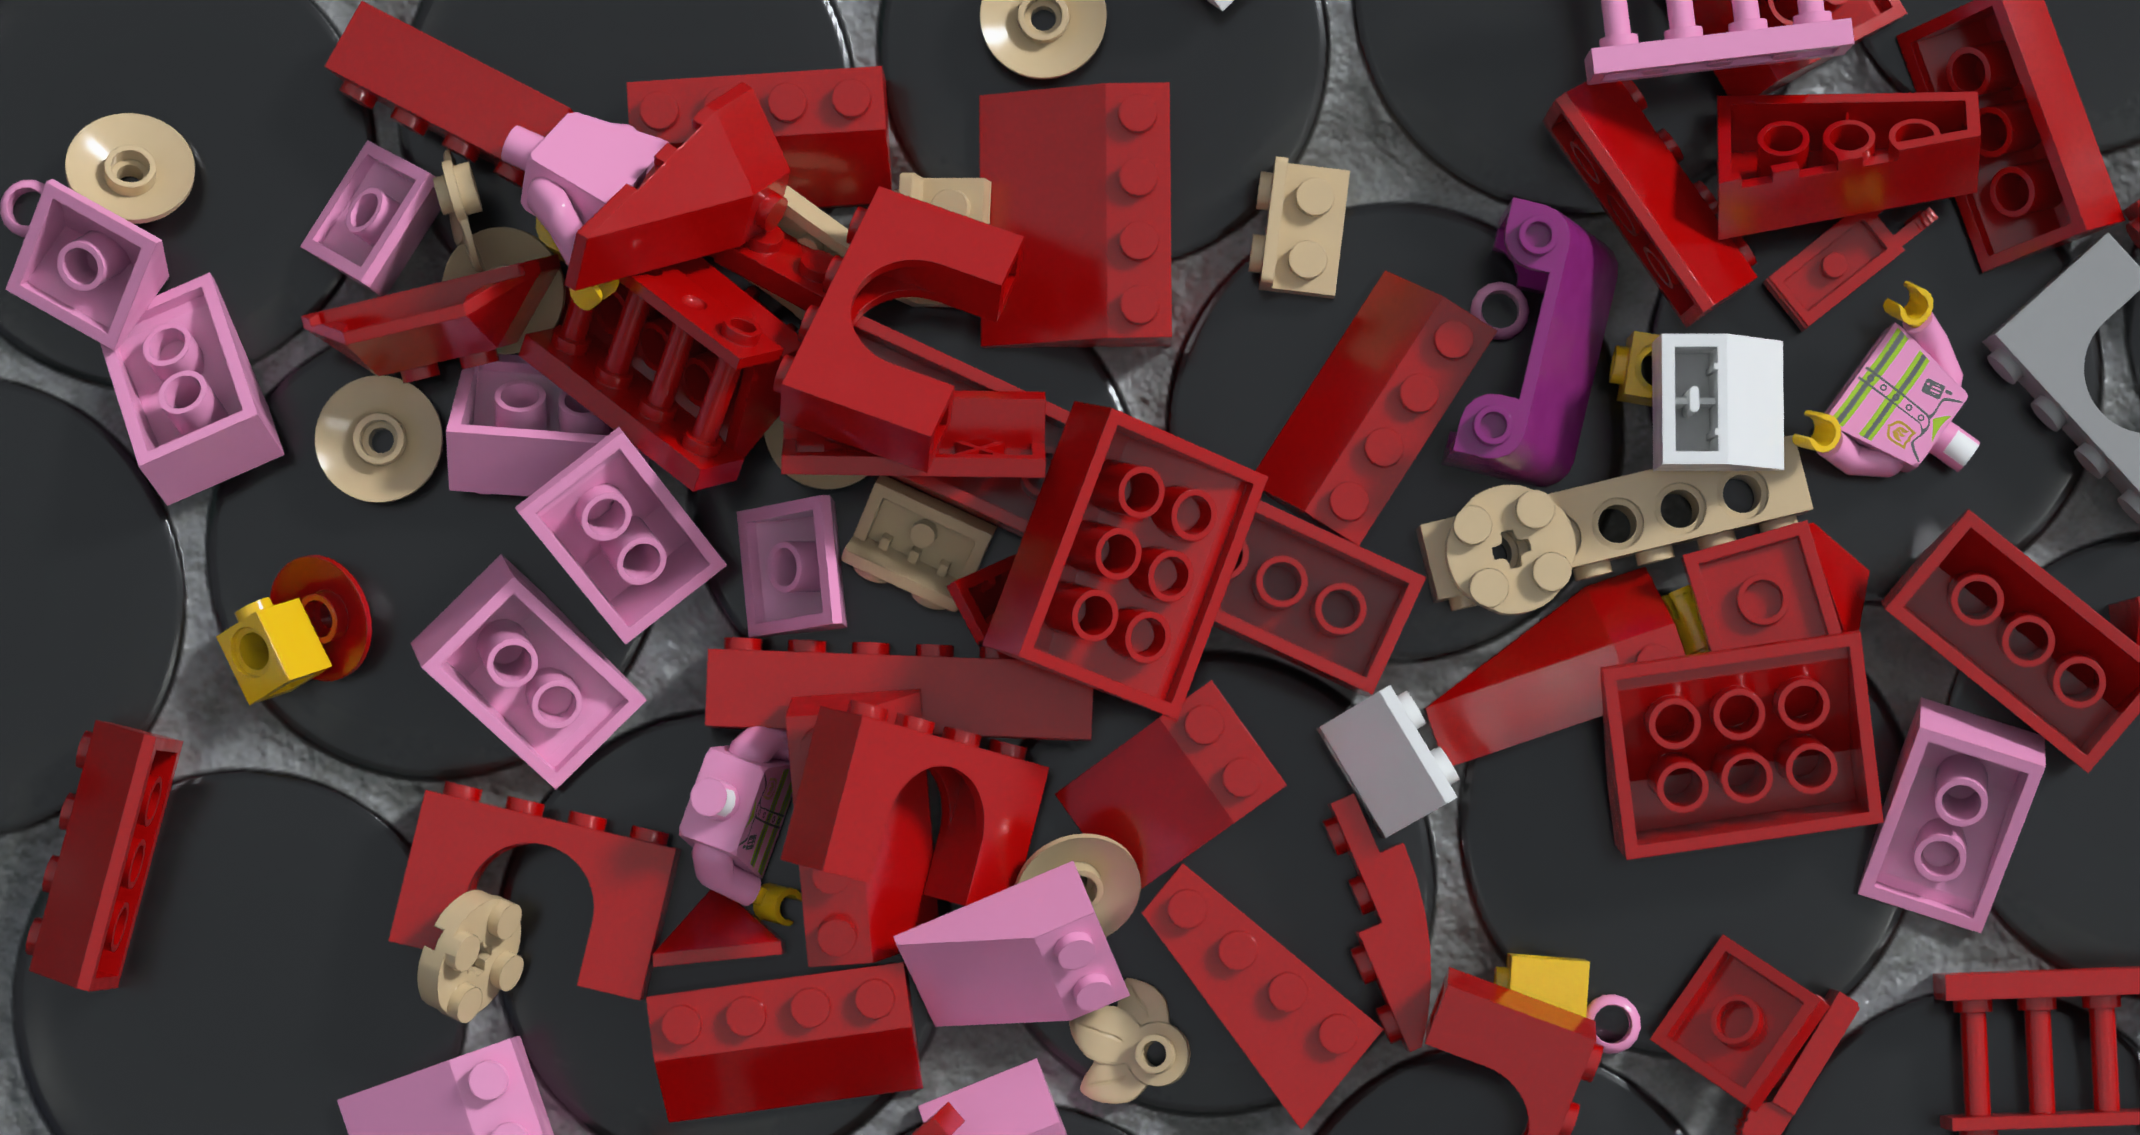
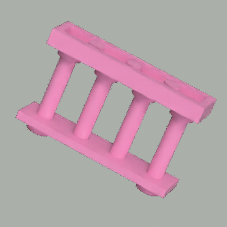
M1601 0L1605 37L1599 39L1600 47L1591 48L1584 59L1587 85L1845 55L1855 44L1851 18L1833 20L1832 12L1825 11L1824 0H1797L1799 14L1792 17L1793 25L1768 28L1767 19L1760 18L1758 0H1731L1734 22L1728 24L1729 32L1703 35L1702 26L1695 25L1692 0H1666L1670 29L1663 32L1664 40L1639 43L1638 34L1631 33L1627 0Z

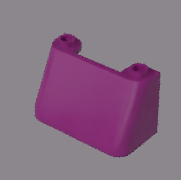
M1513 197L1499 220L1492 251L1505 254L1513 263L1517 273L1516 287L1518 289L1544 295L1520 398L1517 399L1500 394H1486L1475 398L1465 407L1459 420L1457 432H1449L1441 465L1532 487H1548L1561 481L1570 472L1575 461L1617 283L1618 262L1614 252L1604 242L1556 209L1544 204Z

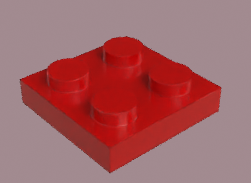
M1808 520L1682 555L1681 560L1709 652L1841 633Z
M1723 934L1650 1040L1756 1113L1830 1006L1820 997Z

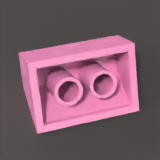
M498 354L499 361L461 371L446 429L449 491L529 497L614 430L520 356ZM636 448L638 452L642 455V457L645 459V461L649 464V457L645 455L643 452H641L638 448Z

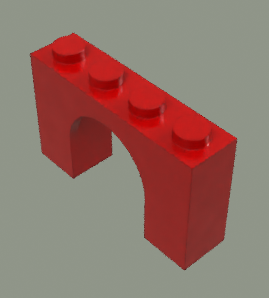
M879 186L868 209L859 206L852 217L846 242L850 246L844 258L835 255L828 266L822 291L826 294L820 307L811 304L805 312L798 334V341L802 343L796 356L786 354L779 365L773 391L781 394L780 421L927 473L951 423L955 386L879 358L861 342L854 330V326L874 306L902 297L930 299L997 323L1019 276L1024 236Z
M849 700L847 712L820 706L780 860L871 883L891 807L907 782L918 773L928 769L934 777L940 792L942 818L923 895L966 906L1015 885L1017 876L1026 862L1050 767L1025 761L1027 748L1011 743L990 739L987 750L979 748L982 735L944 726L942 737L932 735L935 722L897 713L895 724L885 722L888 709Z
M445 781L443 793L425 790L389 937L390 942L423 949L426 946L435 950L438 939L443 933V930L434 926L441 913L462 894L471 890H477L481 877L492 862L505 852L518 846L534 843L544 844L562 851L573 859L584 872L592 890L594 902L593 920L577 986L639 1001L646 999L654 969L652 954L658 949L682 852V849L667 846L669 833L632 825L629 837L605 831L606 818L570 810L567 822L543 817L545 804L507 796L505 807L480 802L482 789Z
M1449 967L1429 1016L1425 1034L1426 1045L1488 1067L1511 1082L1521 1095L1528 1113V1120L1522 1135H1571L1580 1110V1104L1572 1100L1580 1080L1589 1083L1593 1080L1604 1046L1596 1043V1021Z

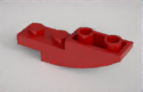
M1350 794L1327 804L1332 817L1322 821L1336 855L1339 856L1348 852L1358 876L1349 879L1348 883L1362 915L1373 911L1378 921L1355 932L1360 945L1350 949V952L1364 984L1366 985L1376 980L1385 1005L1375 1010L1390 1044L1401 1040L1405 1050L1412 1052L1422 1048L1430 1004L1431 954L1425 908L1417 877L1404 843H1398L1379 852L1355 794Z

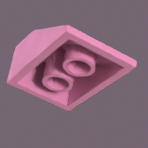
M210 272L156 295L118 349L112 350L100 343L138 466L167 506L285 455L267 402L215 279Z
M620 427L515 507L521 517L625 645L727 566Z
M502 554L411 642L421 668L555 789L568 779L647 701L644 695L567 616Z
M1921 697L1898 758L1882 810L1884 823H1879L1859 883L1858 894L1982 933L2046 767L2045 738L2030 731Z
M1074 861L893 936L935 1027L1071 1021L1130 996Z
M521 1036L509 1038L337 1100L348 1135H554Z

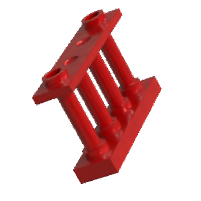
M673 265L619 279V282L629 290L608 353L592 342L590 335L587 333L596 306L586 311L579 308L572 298L563 325L525 334L518 356L613 430L620 427L636 448L691 491L737 480L744 458L723 443L719 432L742 368L780 360L784 348L762 333V328L758 323L750 318L738 315ZM652 306L671 320L673 325L652 386H649L635 375L631 363L650 307ZM695 339L718 356L696 421L679 409L677 402L674 400Z
M2140 966L1933 973L1934 999L1953 1001V1012L1960 1013L1965 1114L1940 1115V1128L1959 1131V1135H1999V1130L2140 1125V1108H2120L2115 1007H2122L2121 995L2140 994ZM2081 996L2082 1008H2089L2094 1109L2056 1111L2051 1010L2057 1009V997ZM2017 998L2018 1010H2024L2029 1112L1991 1113L1986 1012L1993 1011L1992 999Z

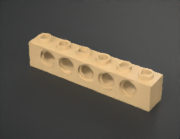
M1793 435L1784 437L1783 471H1653V469L1548 494L1553 502L1564 511L1574 531L1576 559L1572 570L1575 581L1612 573L1613 570L1610 562L1612 560L1635 555L1637 566H1643L1674 558V545L1697 540L1699 550L1737 540L1735 535L1737 530L1759 525L1760 532L1762 533L1798 523L1797 516L1813 510V505L1798 446H1795L1792 442ZM1739 479L1751 487L1754 494V502L1748 512H1735L1726 505L1723 498V489L1728 480ZM1678 494L1690 503L1692 518L1687 527L1676 528L1669 525L1663 519L1661 503L1666 495ZM1617 509L1627 516L1631 529L1625 542L1613 543L1602 536L1599 531L1598 520L1603 510ZM1454 517L1421 524L1415 531L1433 604L1449 600L1451 611H1456L1477 605L1456 588L1446 566L1445 541ZM1512 532L1501 533V544L1506 550L1509 567L1517 568L1521 566L1520 556L1528 552L1526 541L1515 540Z

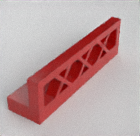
M954 390L951 423L927 473L783 422L781 474L1045 478V392Z

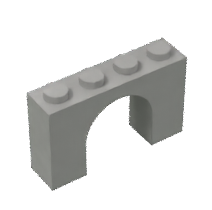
M2107 232L2084 249L1983 341V344L1992 352L1987 356V359L1993 369L2008 383L2013 385L2018 381L2035 399L2031 403V408L2038 418L2055 432L2061 428L2078 446L2074 454L2082 466L2098 479H2101L2103 476L2108 478L2122 494L2117 498L2122 509L2140 525V433L2118 426L2101 413L2091 399L2084 376L2085 356L2092 337L2107 319L2140 291V266Z

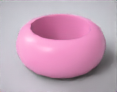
M21 180L12 184L4 192L0 201V216L4 225L13 234L25 237L30 226L20 225L16 221L13 214L16 200L28 192H37L41 195L45 186L44 183L37 180Z
M1495 282L1487 284L1478 290L1472 299L1470 313L1488 324L1482 313L1484 300L1494 294L1508 296L1517 307L1516 321L1506 328L1491 327L1497 330L1493 338L1494 340L1513 338L1522 331L1528 321L1529 307L1527 299L1520 289L1510 283Z
M1616 994L1602 995L1592 1000L1587 1006L1586 1018L1594 1020L1600 1009L1612 1005L1620 1007L1628 1017L1629 1027L1621 1040L1607 1043L1596 1035V1043L1604 1046L1603 1053L1617 1054L1629 1049L1637 1040L1641 1030L1640 1015L1636 1007L1627 998Z

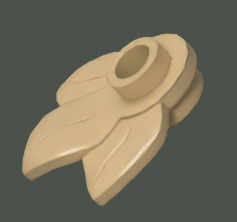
M447 149L444 151V161L442 162L444 175L433 178L437 198L443 215L449 214L454 242L457 246L465 244L472 267L478 273L484 272L485 268L474 243L468 215L483 211L469 161L457 164L451 150Z
M1126 978L1124 982L1130 996L1118 1000L1117 1007L1107 1005L1069 1021L1075 1043L1086 1057L1094 1061L1080 1086L1081 1093L1092 1100L1110 1104L1129 1103L1135 1100L1148 1085L1156 1087L1171 1085L1178 1081L1188 1069L1191 1058L1189 1042L1181 1030L1170 1024L1168 1004L1163 994L1154 986L1144 981ZM1160 1042L1166 1049V1059L1161 1065L1155 1067L1149 1062L1147 1052L1153 1043Z

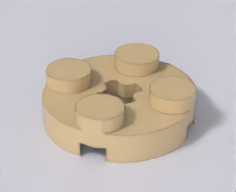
M1521 485L1496 486L1472 497L1454 517L1445 541L1446 566L1456 588L1476 605L1500 615L1528 613L1550 602L1569 582L1572 574L1571 570L1576 559L1575 535L1564 511L1545 492L1532 490ZM1512 532L1515 540L1526 541L1528 552L1520 556L1521 566L1510 568L1506 559L1495 560L1492 548L1502 543L1501 533Z
M471 890L456 898L441 913L434 926L443 930V933L438 939L435 950L424 946L418 965V990L422 1000L427 1005L438 1009L442 1014L461 1023H467L483 1010L500 990L509 991L517 984L524 967L522 957L517 955L521 939L522 910L520 906L498 895H491L482 890Z

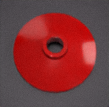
M307 555L290 561L280 570L273 582L270 592V599L273 605L297 598L300 599L332 664V667L313 679L334 681L349 676L360 667L366 658L372 637L370 609L362 588L344 566L331 558L321 555Z

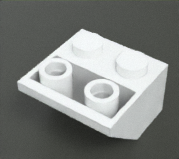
M1661 334L1652 342L1653 471H1783V341L1734 334Z
M1391 685L1317 728V731L1381 838L1391 836L1456 799L1457 795L1451 785L1460 780L1442 748L1439 746L1430 751L1417 729L1424 726L1426 722L1410 694L1404 691L1396 695Z

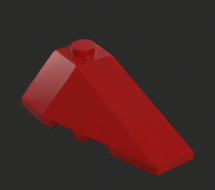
M741 82L706 104L692 118V128L697 131L678 149L667 143L654 155V166L638 189L630 184H625L577 231L564 285L577 291L742 246L764 230L767 232L773 230L779 224L788 205V200L784 197L791 170L751 86Z
M1642 567L1582 588L1545 618L1424 708L1437 747L1440 746L1452 765L1455 766L1603 716L1600 667L1686 654L1675 623L1646 567Z

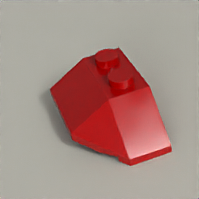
M558 254L303 315L301 319L304 329L378 377L400 372L404 384L440 375L438 362L459 358L462 370L499 361L497 348L519 341L561 265Z

